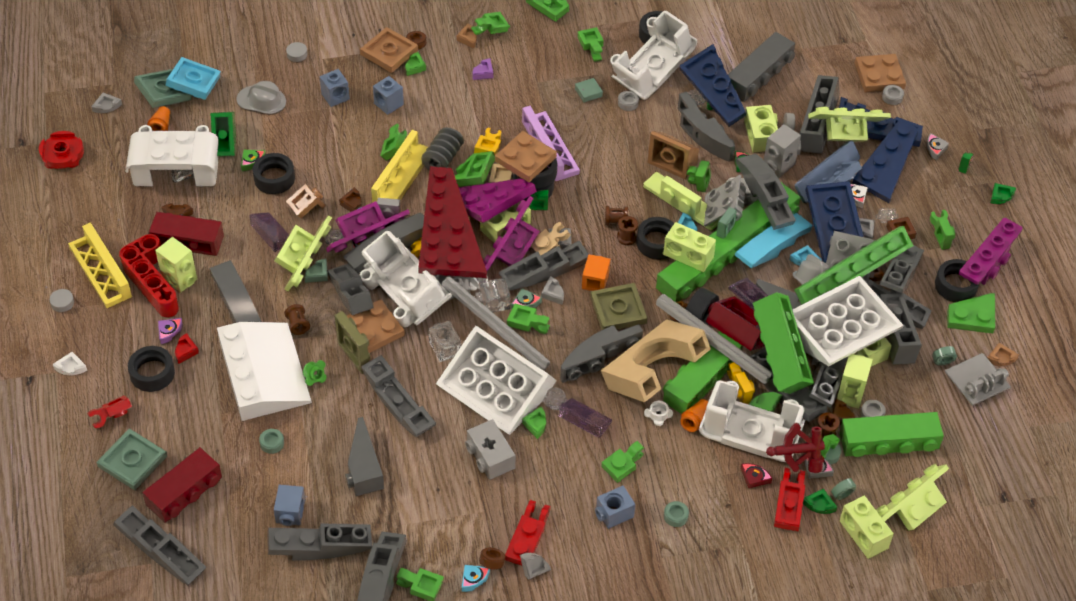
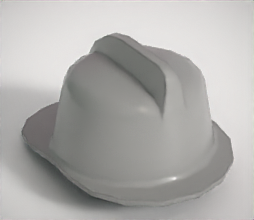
M260 81L242 89L236 99L241 108L266 114L278 113L286 105L285 95L270 81Z
M809 254L806 260L800 263L798 271L793 272V277L803 285L828 270L829 265L814 255Z

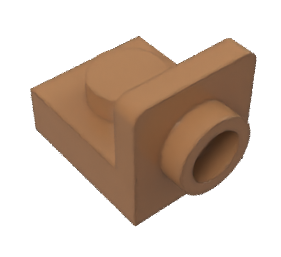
M306 184L286 201L301 219L317 204L321 208L326 206L321 200L324 196L316 187L311 189Z

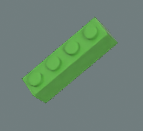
M776 292L754 302V317L760 326V338L766 347L768 354L766 358L772 368L775 387L779 392L791 394L814 384L789 296Z
M721 331L718 332L721 336H723L729 342L734 344L740 350L743 349V345L739 344L738 342L728 337ZM711 345V350L696 362L690 361L687 365H682L677 376L673 380L669 379L663 387V402L681 414L700 399H703L715 386L716 382L721 380L727 371L730 370L728 364L733 363V361Z
M937 412L842 419L839 431L844 455L855 457L869 454L885 455L895 452L934 451L940 448L944 437Z

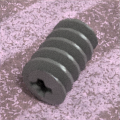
M442 128L430 143L426 152L423 153L421 158L423 165L428 170H430V166L447 168L453 157L456 156L457 151L464 144L465 140L461 133L453 128Z

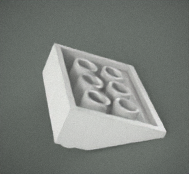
M860 276L793 309L804 351L827 366L852 355L902 329L904 326Z
M238 322L217 328L220 346L241 421L312 403L288 323Z
M475 325L436 384L487 420L493 419L500 429L510 435L522 423V418L532 413L545 399L557 380Z

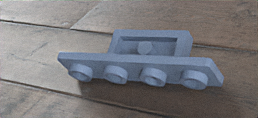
M847 141L795 184V188L803 203L808 202L805 191L807 185L849 181L862 169L858 161L860 155L853 141Z

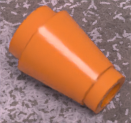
M165 106L158 108L147 123L152 128V131H168L170 110Z
M700 399L682 413L680 422L685 430L689 432L699 430L707 408V400Z

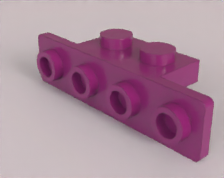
M529 196L527 201L522 199L516 209L519 212L515 220L510 218L504 228L507 230L503 238L499 236L493 245L494 253L492 256L487 254L483 260L487 272L496 258L508 266L521 261L539 234V230L521 220L531 205L533 197Z
M377 201L345 214L335 220L344 238L331 243L326 250L328 253L333 250L335 253H338L348 248L347 244L353 241L355 244L361 243L367 239V235L371 233L376 234L387 226L405 219L410 212L407 209L385 219Z
M1003 218L960 269L959 275L977 285L979 283L985 285L990 278L995 279L1000 271L999 267L1001 265L1005 266L1011 257L1009 253L1010 247L1022 232L1023 227L1007 218Z

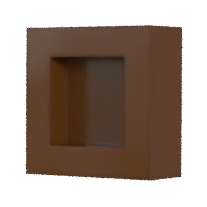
M909 217L887 221L886 227L889 232L899 226H904L910 240L915 239L917 233Z

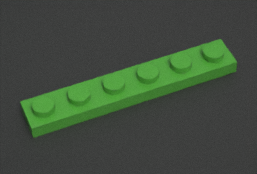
M899 226L794 290L803 305L858 276H865L911 248L913 244L904 226Z

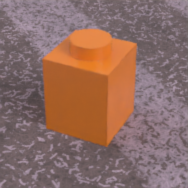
M588 254L582 275V289L589 291L605 289L610 273V258Z

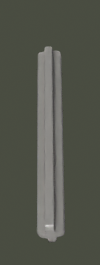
M448 276L443 281L442 287L530 362L543 371L549 366L550 361L454 279Z
M665 294L658 297L656 301L658 307L681 324L704 330L708 343L760 382L766 384L771 379V371Z

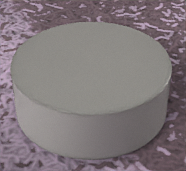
M294 42L286 48L287 58L293 62L303 61L307 57V47L303 43Z
M888 85L883 90L882 99L887 104L898 105L903 100L904 91L899 86Z
M624 91L619 94L618 106L622 110L632 111L638 107L639 96L635 92Z
M785 113L783 124L792 130L795 128L794 113Z
M67 289L54 291L49 299L52 309L57 312L68 311L74 305L73 295Z
M868 400L862 405L861 417L885 416V406L877 400Z

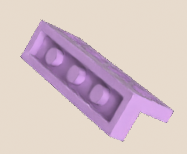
M531 106L522 108V123L528 134L552 149L562 151L561 157L558 153L556 157L558 166L555 181L578 175L580 170L546 111L535 114ZM540 120H544V127H542L541 123L539 122ZM547 135L554 137L552 142ZM564 164L569 165L572 169L564 171Z

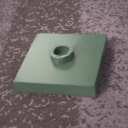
M173 69L134 77V83L152 108L191 100L192 95L165 86L166 79Z
M129 428L96 463L99 468L133 490H136L167 457V452Z

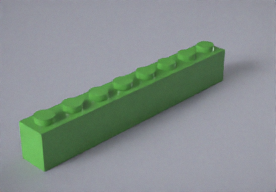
M782 183L789 196L787 203L792 213H798L801 197ZM759 199L742 211V217L735 221V225L724 239L716 236L717 230L709 235V237L716 239L714 258L704 272L676 260L657 274L656 289L673 301L678 302L689 297L691 292L697 287H702L710 277L718 275L726 265L734 263L738 258L735 256V253L740 248L772 226Z

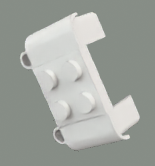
M663 11L657 18L650 17L647 20L648 31L652 37L630 60L627 51H624L621 55L615 54L610 59L613 71L617 74V76L612 75L611 77L630 91L635 92L643 100L648 99L675 72L697 45V39L690 35L688 25L668 11Z
M143 125L139 128L138 132L131 135L126 173L130 169L134 186H153L150 170H192L193 167L196 186H214L218 170V137L209 132V128L205 125L198 126L196 132L152 131L150 126Z
M385 231L363 249L362 255L367 263L364 264L365 269L360 272L362 282L369 290H373L380 285L398 305L394 310V317L402 327H408L412 323L416 326L419 325L452 297V294L448 293L428 271H423V274L418 273L419 260L390 231Z
M717 381L699 427L700 433L704 437L721 442L722 444L766 458L786 462L784 455L768 456L766 449L783 445L785 435L794 423H799L801 426L800 430L802 431L805 419L802 421L804 407L793 399L784 400L780 415L738 402L739 385L735 381ZM798 434L793 439L792 444L798 443L800 437Z

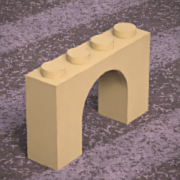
M666 319L603 368L601 372L608 390L646 402L661 390L654 369L646 367L647 365L665 357H679L696 362L711 348L704 330Z

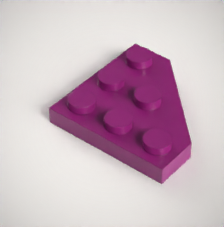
M522 178L459 188L467 214L481 223L486 222L522 201V199L537 192L535 184L527 182Z

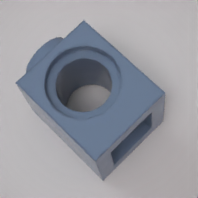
M339 69L320 76L321 94L330 107L350 100L348 81Z
M390 76L373 86L374 104L387 115L404 105L403 87Z
M278 486L274 506L276 523L284 526L301 525L306 500L304 487Z
M624 486L597 497L595 514L600 522L603 521L608 529L634 518L635 503Z

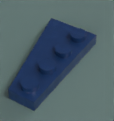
M714 44L679 66L680 71L728 127L746 116V111L736 90L733 88L730 77L724 69Z
M844 97L840 99L839 108H847V111L854 109H865V112L871 111L866 109V105L860 103L854 105L849 103L848 99ZM889 118L880 122L867 121L868 138L883 141L902 118ZM902 119L918 128V134L913 146L920 147L923 126Z
M900 119L865 162L862 169L858 171L852 183L867 187V192L890 203L907 157L917 137L918 128Z

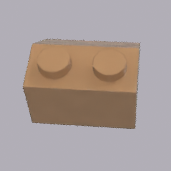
M652 131L650 134L648 163L686 180L689 166H696L698 162L699 148L665 133Z

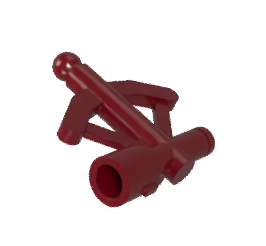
M794 423L785 435L783 445L766 449L768 456L784 455L786 463L794 472L799 471L798 465L807 458L808 471L820 473L823 470L824 457L821 455V450L825 449V444L821 440V427H813L812 437H809L800 430L801 426L799 423ZM797 434L806 441L804 443L792 444ZM804 453L796 461L792 458V454Z

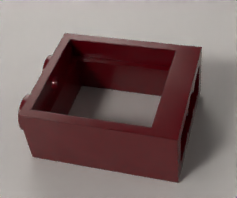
M735 296L713 302L707 311L709 315L705 322L750 351L765 346L760 338L761 330L759 323L754 317V308Z

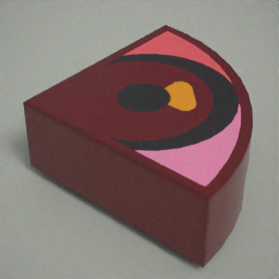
M752 463L741 464L740 469L748 488L772 483L771 475L763 467Z

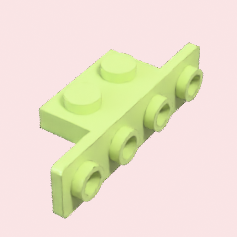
M818 107L815 112L808 114L809 119H826L827 141L864 142L868 140L867 121L880 122L891 118V113H883V110L865 112V109L847 111V108L829 110V107Z
M655 172L644 182V188L681 212L688 214L693 220L704 226L707 204L701 200L700 196L669 176L664 177L658 172ZM720 219L707 225L706 228L713 230L718 225Z
M329 215L323 221L315 236L295 225L275 258L274 262L293 273L284 288L286 291H289L292 286L297 287L303 278V275L300 273L303 269H308L313 261L310 258L311 254H316L321 247L322 242L319 241L320 238H325L331 229V226L328 224L332 217Z
M947 464L941 466L931 465L924 470V476L918 477L907 484L908 489L893 495L890 498L892 502L887 506L882 505L877 508L876 511L881 518L886 521L894 513H897L908 531L914 530L947 503L934 483L937 478L949 469Z

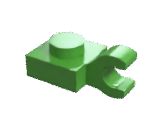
M501 12L486 13L482 18H477L475 20L477 26H473L471 29L475 35H479L486 30L491 34L507 32L510 25Z
M598 28L578 31V39L583 49H590L594 62L602 60L600 53L602 52L604 40Z
M399 124L390 127L389 138L384 140L380 156L386 161L395 155L407 136L406 130L398 131Z
M942 210L941 217H937L934 211L930 215V222L935 227L934 234L941 250L950 249L955 238V230L948 222L946 210Z
M516 303L507 319L509 327L528 332L533 327L536 331L547 334L550 325H548L549 317L537 315V309Z
M636 441L628 448L626 453L618 449L602 461L601 467L618 483L636 470L634 462L644 455L641 452L644 447Z
M400 568L396 584L405 588L411 587L410 594L428 601H435L443 584L444 577L422 568L419 569L418 574Z

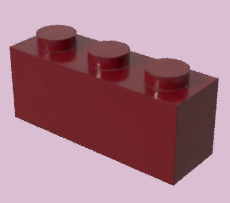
M156 212L149 229V234L156 235L159 238L160 245H163L173 237L189 248L192 253L217 256L224 238L221 221L172 213Z
M199 447L142 492L146 506L164 523L171 518L177 517L182 509L190 503L197 501L207 489L218 484L222 478L220 465Z

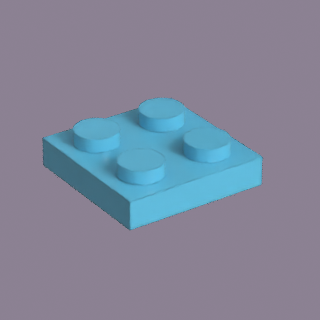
M181 57L166 79L165 86L206 100L219 80L221 71Z

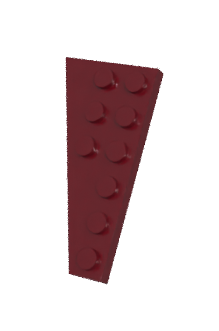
M430 166L418 273L423 274V271L426 270L432 275L487 279V270L452 168Z

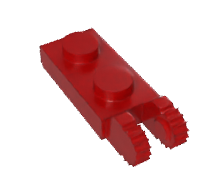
M785 467L783 480H781L774 527L798 532L805 492V471L800 470L797 476L798 483L788 482L791 471L790 468Z
M529 501L505 553L506 561L522 566L520 555L535 553L545 530L546 520L551 508L549 505H544L539 520L531 518L536 508V501Z

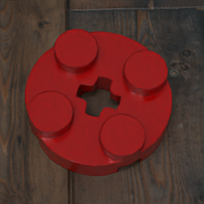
M57 131L50 134V138L46 141L43 139L40 142L39 154L45 167L48 169L75 168L83 157L84 147L80 137H76L75 133Z

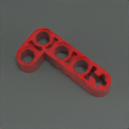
M147 234L121 248L119 256L122 268L162 317L170 318L179 311L176 292L153 266L158 262L156 249L161 245L156 235Z

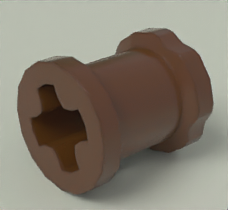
M606 206L605 225H609V223L618 224L619 219L628 216V207L610 208V206Z
M631 216L622 217L618 222L620 230L617 234L618 242L625 246L632 245L637 240L635 231L638 228V222Z
M294 304L285 309L284 314L290 322L289 329L291 333L301 335L310 329V323L304 316L305 308L303 305Z
M823 413L818 418V427L822 428L821 440H823L824 436L837 435L836 430L839 428L840 421L833 413Z

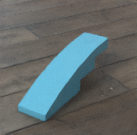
M795 213L793 215L796 221L793 225L773 230L772 226L767 228L735 253V256L750 268L777 258L782 249L794 245L796 239L809 233L813 225L798 213Z

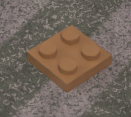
M386 27L360 48V55L393 73L412 54L418 51V45Z
M896 54L856 57L855 66L864 92L883 91L888 85H896L905 89L906 81Z
M522 131L495 155V162L530 182L557 157V151Z
M381 299L373 303L374 308L355 315H347L348 318L351 317L354 320L360 334L364 333L369 341V353L405 336L404 329Z

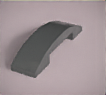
M382 355L361 366L362 371L378 397L398 422L412 435L417 437L436 425V422L424 407H419L395 378V371Z

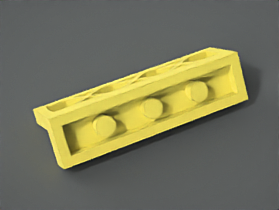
M411 130L371 188L372 202L377 201L378 198L401 200L424 167L421 158L428 147L418 143L417 131Z
M88 223L82 226L85 236L68 243L69 248L106 308L131 298L132 295L128 281L92 224ZM85 244L90 246L87 253L77 250V248ZM90 259L99 261L97 268L87 266ZM99 274L109 276L106 283L96 281ZM108 290L118 291L119 295L110 299L106 297Z

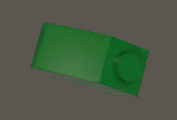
M235 112L210 113L211 133L218 137L217 156H235Z

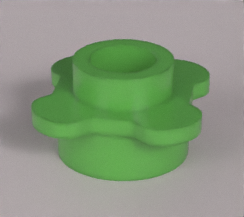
M318 360L317 363L309 362L304 366L303 375L306 378L305 383L311 386L315 382L323 383L326 380V374H324L326 364L324 361Z

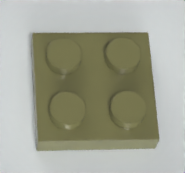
M635 283L591 291L590 297L602 330L613 325L618 330L638 324H647V315Z
M341 311L334 315L337 343L360 373L363 374L361 366L368 363L371 359L368 352L369 341L364 333L360 334L357 330L354 320L351 317L348 318Z

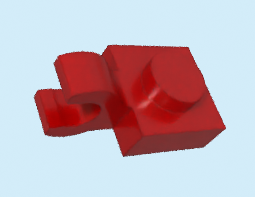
M123 395L102 405L101 408L90 410L87 414L89 417L99 415V421L92 425L94 428H100L105 424L108 416L120 417L126 414L127 409L132 407L129 399Z

